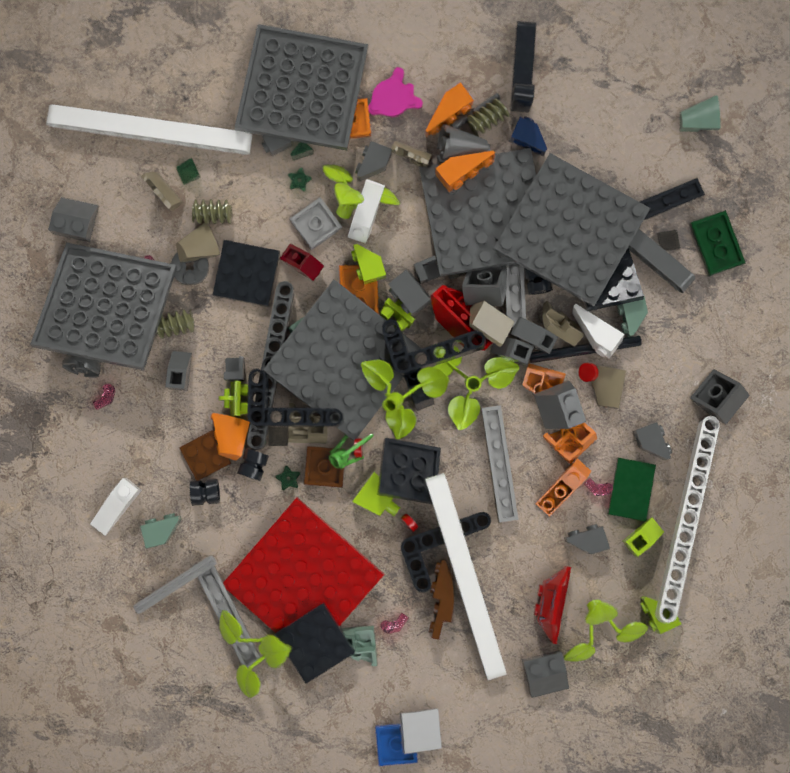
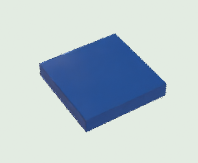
M400 724L375 726L379 766L418 763L417 752L403 753Z

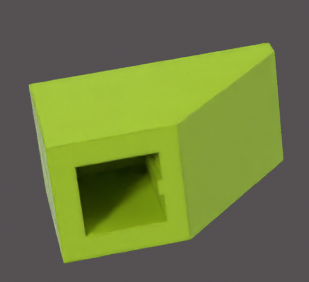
M354 244V250L351 251L353 261L358 262L359 269H356L359 280L363 279L364 284L385 279L386 272L381 256L358 244Z
M651 517L622 542L633 556L638 557L650 548L664 531Z
M645 596L640 597L642 600L640 606L645 614L648 613L651 619L648 623L653 632L656 631L658 634H663L682 625L678 616L672 622L662 623L658 621L655 615L658 601ZM666 608L662 611L665 619L670 617V611Z

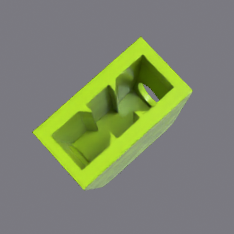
M374 472L352 502L381 516L384 510L395 516L401 507L392 501V497L377 495L379 476Z

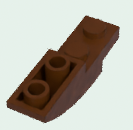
M441 559V563L437 562L434 574H438L436 582L432 581L430 593H433L432 597L439 599V603L435 602L433 614H436L435 622L431 621L428 633H432L431 638L437 640L440 639L443 622L451 623L454 608L452 577L447 562Z

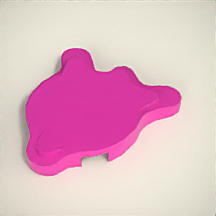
M401 67L395 68L389 79L382 81L374 88L372 100L368 105L371 115H384L393 118L403 114L408 109L422 108L423 101L414 95L413 84L408 83L404 85L402 83L404 70Z

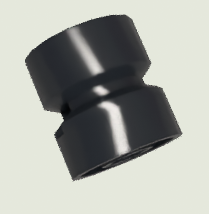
M524 268L525 278L529 280L527 283L528 295L553 291L551 282ZM542 279V282L535 283V280Z
M245 448L242 457L244 463H240L237 474L261 481L264 473L262 467L266 466L269 455Z
M208 479L205 483L202 480L190 481L192 506L204 505L205 502L208 504L220 503L218 479Z

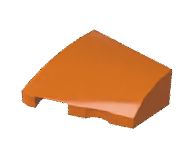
M529 363L522 385L528 391L536 394L563 383L566 374Z
M212 413L210 418L214 423V437L218 442V455L237 461L242 456L250 422L228 415Z
M582 423L569 429H560V431L551 434L545 433L543 438L560 456L571 464L597 440V435L586 423Z

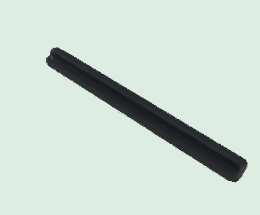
M641 337L623 338L616 350L641 346ZM588 343L552 349L550 354L543 351L532 352L529 360L530 363L593 354L596 351Z

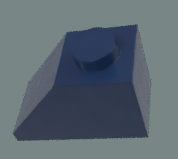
M519 117L509 142L525 149L531 148L532 152L544 156L547 146L538 124L534 123V120L529 117Z

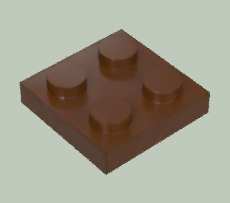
M214 430L179 447L196 481L202 480L232 464L229 458L218 455V442L214 437Z
M307 446L304 485L343 488L344 468H335L329 460L330 451L334 448Z

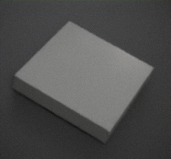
M321 197L290 218L291 223L311 250L342 229V226Z
M437 708L399 713L404 754L442 749L439 712Z

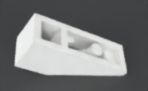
M366 180L362 191L364 201L358 204L348 238L366 244L372 231L385 185Z
M575 304L572 314L593 349L600 356H606L610 359L621 344L624 334Z
M122 478L90 524L106 536L142 490L129 479Z

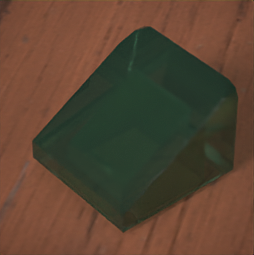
M300 142L290 153V156L295 161L314 154V151L308 144Z
M192 158L176 167L184 185L201 178Z

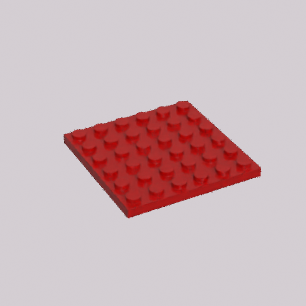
M297 497L223 584L234 597L276 633L323 602L340 626L385 573Z

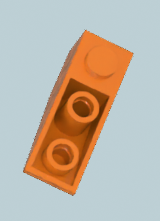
M461 82L445 92L426 128V137L436 135L443 125L452 124L457 120L456 117L461 113L465 115L472 109L471 106H473L474 100Z
M487 151L450 157L435 168V175L448 192L453 189L457 190L464 184L465 180L474 178L480 169L491 166L494 162L495 152Z
M577 458L535 504L550 517L588 478L591 470Z

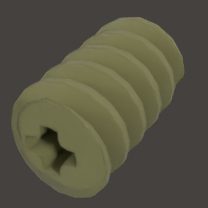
M493 99L492 104H486V108L481 107L479 111L473 112V116H467V121L473 134L479 137L478 131L485 134L484 127L491 130L490 123L497 126L496 119L503 122V115L509 118L510 114L504 104L498 99Z
M195 199L192 205V222L194 223L196 219L201 224L204 218L206 224L210 222V219L216 224L219 218L221 224H224L226 219L231 224L232 205H229L227 200H225L224 205H221L220 200H217L216 205H214L212 199H210L208 205L202 199L201 205H199L197 199Z
M191 308L189 314L183 309L181 316L177 311H175L174 317L171 316L170 312L167 313V319L162 315L156 334L163 339L165 333L168 337H171L172 331L176 336L179 335L180 330L183 334H186L187 328L190 332H194L195 323Z

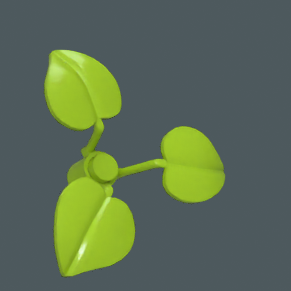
M332 164L323 165L324 174L329 179L339 182L334 186L335 195L339 202L336 213L344 219H349L358 204L363 203L364 197L359 191L348 186L347 182H352L353 177L346 169ZM384 187L380 202L400 205L398 198L389 189Z
M454 346L455 351H460L456 346ZM438 349L435 354L436 357L442 358L445 355V350ZM462 357L433 366L441 369L447 376L454 369L465 379V387L469 390L466 398L456 396L448 405L449 416L458 430L469 427L480 413L479 401L474 398L469 399L472 392L480 389L481 382L488 378V382L492 387L497 389L505 388L513 381L520 368L518 364L503 357H493L485 363L484 370L487 374L481 378L475 375L467 376L456 367L461 363Z
M371 360L361 363L363 374L374 389L383 391L388 387L385 394L387 398L383 401V408L387 411V424L397 440L408 435L416 425L415 413L411 409H404L402 405L403 400L420 387H422L423 392L427 396L432 398L442 396L448 387L449 377L445 372L436 367H425L417 374L420 384L404 395L397 392L390 393L392 386L390 381L394 378L392 367L383 360Z
M599 599L592 600L587 604L589 613L585 617L586 623L589 624L590 641L588 644L582 643L573 647L563 658L565 661L579 662L594 655L596 650L592 647L593 625L603 623L604 621H609L618 633L616 639L619 642L637 640L646 633L649 627L644 623L635 622L626 625L621 630L612 621L618 615L617 609Z
M222 610L219 628L223 639L227 643L234 644L236 640L238 642L261 643L259 645V652L263 656L248 668L245 665H241L236 673L239 688L247 697L252 698L260 690L259 678L252 669L264 659L272 668L281 666L286 660L291 647L283 644L272 635H267L263 638H241L242 629L239 622L228 611Z

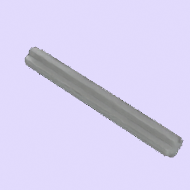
M212 555L136 603L133 606L136 613L144 612L217 564L216 559Z

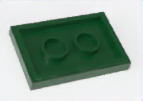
M726 210L690 223L709 276L746 263Z
M617 458L607 514L640 521L647 520L656 464Z

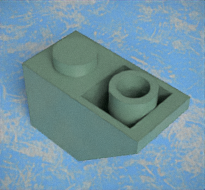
M645 296L644 300L617 305L618 314L622 315L623 323H621L622 332L626 334V337H632L648 314Z
M175 513L163 516L164 520L157 521L156 518L146 520L145 525L140 526L145 547L151 548L167 544L182 520L181 516H175Z

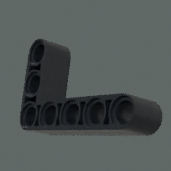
M517 21L510 111L529 113L534 100L535 85L532 84L536 22Z
M391 319L385 321L382 325V332L393 366L403 376L419 372L425 367H433L480 351L487 344L484 334L476 330L409 353L400 325ZM391 325H395V333L388 334V327ZM476 336L482 337V342L479 345L472 344V340ZM397 343H401V351L394 352V345ZM456 343H463L464 347L461 351L457 352L454 350ZM438 349L445 350V355L442 358H437L435 355ZM421 355L427 357L424 364L417 363V359ZM401 362H408L406 370L402 371L399 369Z
M253 369L249 373L247 417L251 424L263 427H340L344 423V414L335 408H268V375L261 369ZM261 373L263 380L260 383H255V375ZM256 393H262V400L258 403H255L253 399L254 395ZM256 412H261L262 419L259 422H254L253 415ZM276 412H280L282 416L279 422L272 420V416ZM299 412L301 419L299 422L294 423L292 415ZM317 412L321 418L319 422L313 423L311 416ZM333 413L340 414V420L337 423L330 421V416Z
M478 512L459 519L460 523L465 521L469 524V530L463 533V535L467 536L488 528L491 524L490 515L486 512ZM480 515H484L487 518V523L484 526H480L477 523V518ZM440 526L406 538L401 543V551L413 585L421 593L427 592L431 588V580L421 552L445 544L444 539L440 536ZM425 535H431L433 538V543L429 546H425L422 543V538ZM407 541L415 544V549L412 552L404 550V544ZM413 560L421 562V568L417 571L412 570L410 567ZM420 578H425L428 581V585L424 589H420L417 586V581Z

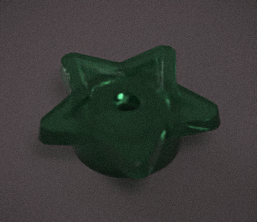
M300 168L297 173L288 174L292 181L290 189L297 188L305 192L306 185L312 180V177L305 175L303 168Z
M285 466L283 473L276 475V479L282 482L283 491L289 486L298 488L296 479L300 472H292L288 466Z

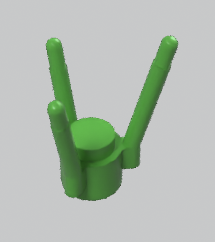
M373 434L368 435L347 451L340 449L348 439V436L344 435L336 447L330 451L329 460L335 468L340 467L343 469L347 465L364 459V456H362V458L348 460L349 454L371 439Z

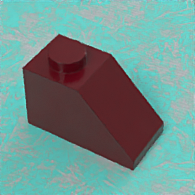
M291 243L279 258L312 281L316 279L324 267L313 255Z

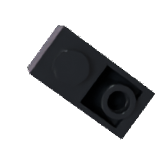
M418 372L404 376L409 391L420 384L417 378ZM422 387L410 394L417 411L435 404L434 398L427 396L423 392Z

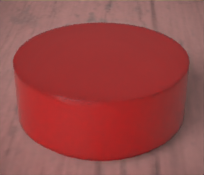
M593 363L582 364L578 370L580 379L584 382L596 380L598 377L597 366Z
M362 438L355 439L354 445L361 441ZM363 445L354 450V457L362 458Z
M404 514L400 518L410 531L414 532L418 528L416 522L408 514Z

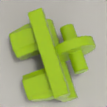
M388 298L383 305L380 316L385 320H389L393 316L397 319L396 322L400 325L402 331L406 328L409 329L415 321L411 313L407 314L401 307L403 302L399 299L395 303Z
M241 381L231 382L230 389H224V396H219L218 400L224 401V408H230V416L236 417L241 414H247L248 403H240L241 396H248V385L242 384Z

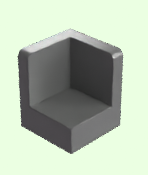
M435 256L417 262L413 266L420 284L440 277Z
M243 356L225 359V381H245V358Z

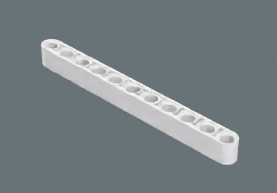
M49 105L46 122L48 126L237 154H250L253 136L251 133L60 105Z
M708 416L698 424L656 607V618L662 623L672 622L677 617L720 427L719 420L714 416ZM705 422L712 424V430H708L705 427ZM701 440L707 441L708 449L701 446ZM697 458L704 461V467L697 465ZM693 477H697L700 480L699 486L693 484ZM689 495L695 497V505L689 503ZM685 514L691 516L692 521L690 524L684 521ZM681 532L687 535L686 543L682 542L679 538ZM677 551L681 552L683 555V560L681 562L677 561V559L675 558V554ZM673 570L677 571L679 574V578L677 581L671 578V572ZM669 589L675 594L672 600L668 599L666 595ZM664 608L670 611L668 619H665L662 615Z
M442 473L427 478L425 481L488 680L507 675L445 474Z

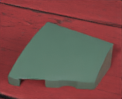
M713 96L680 112V131L699 132V130L720 129L718 96Z
M374 626L341 628L356 651L350 657L357 661L362 659L370 662L371 666H377Z

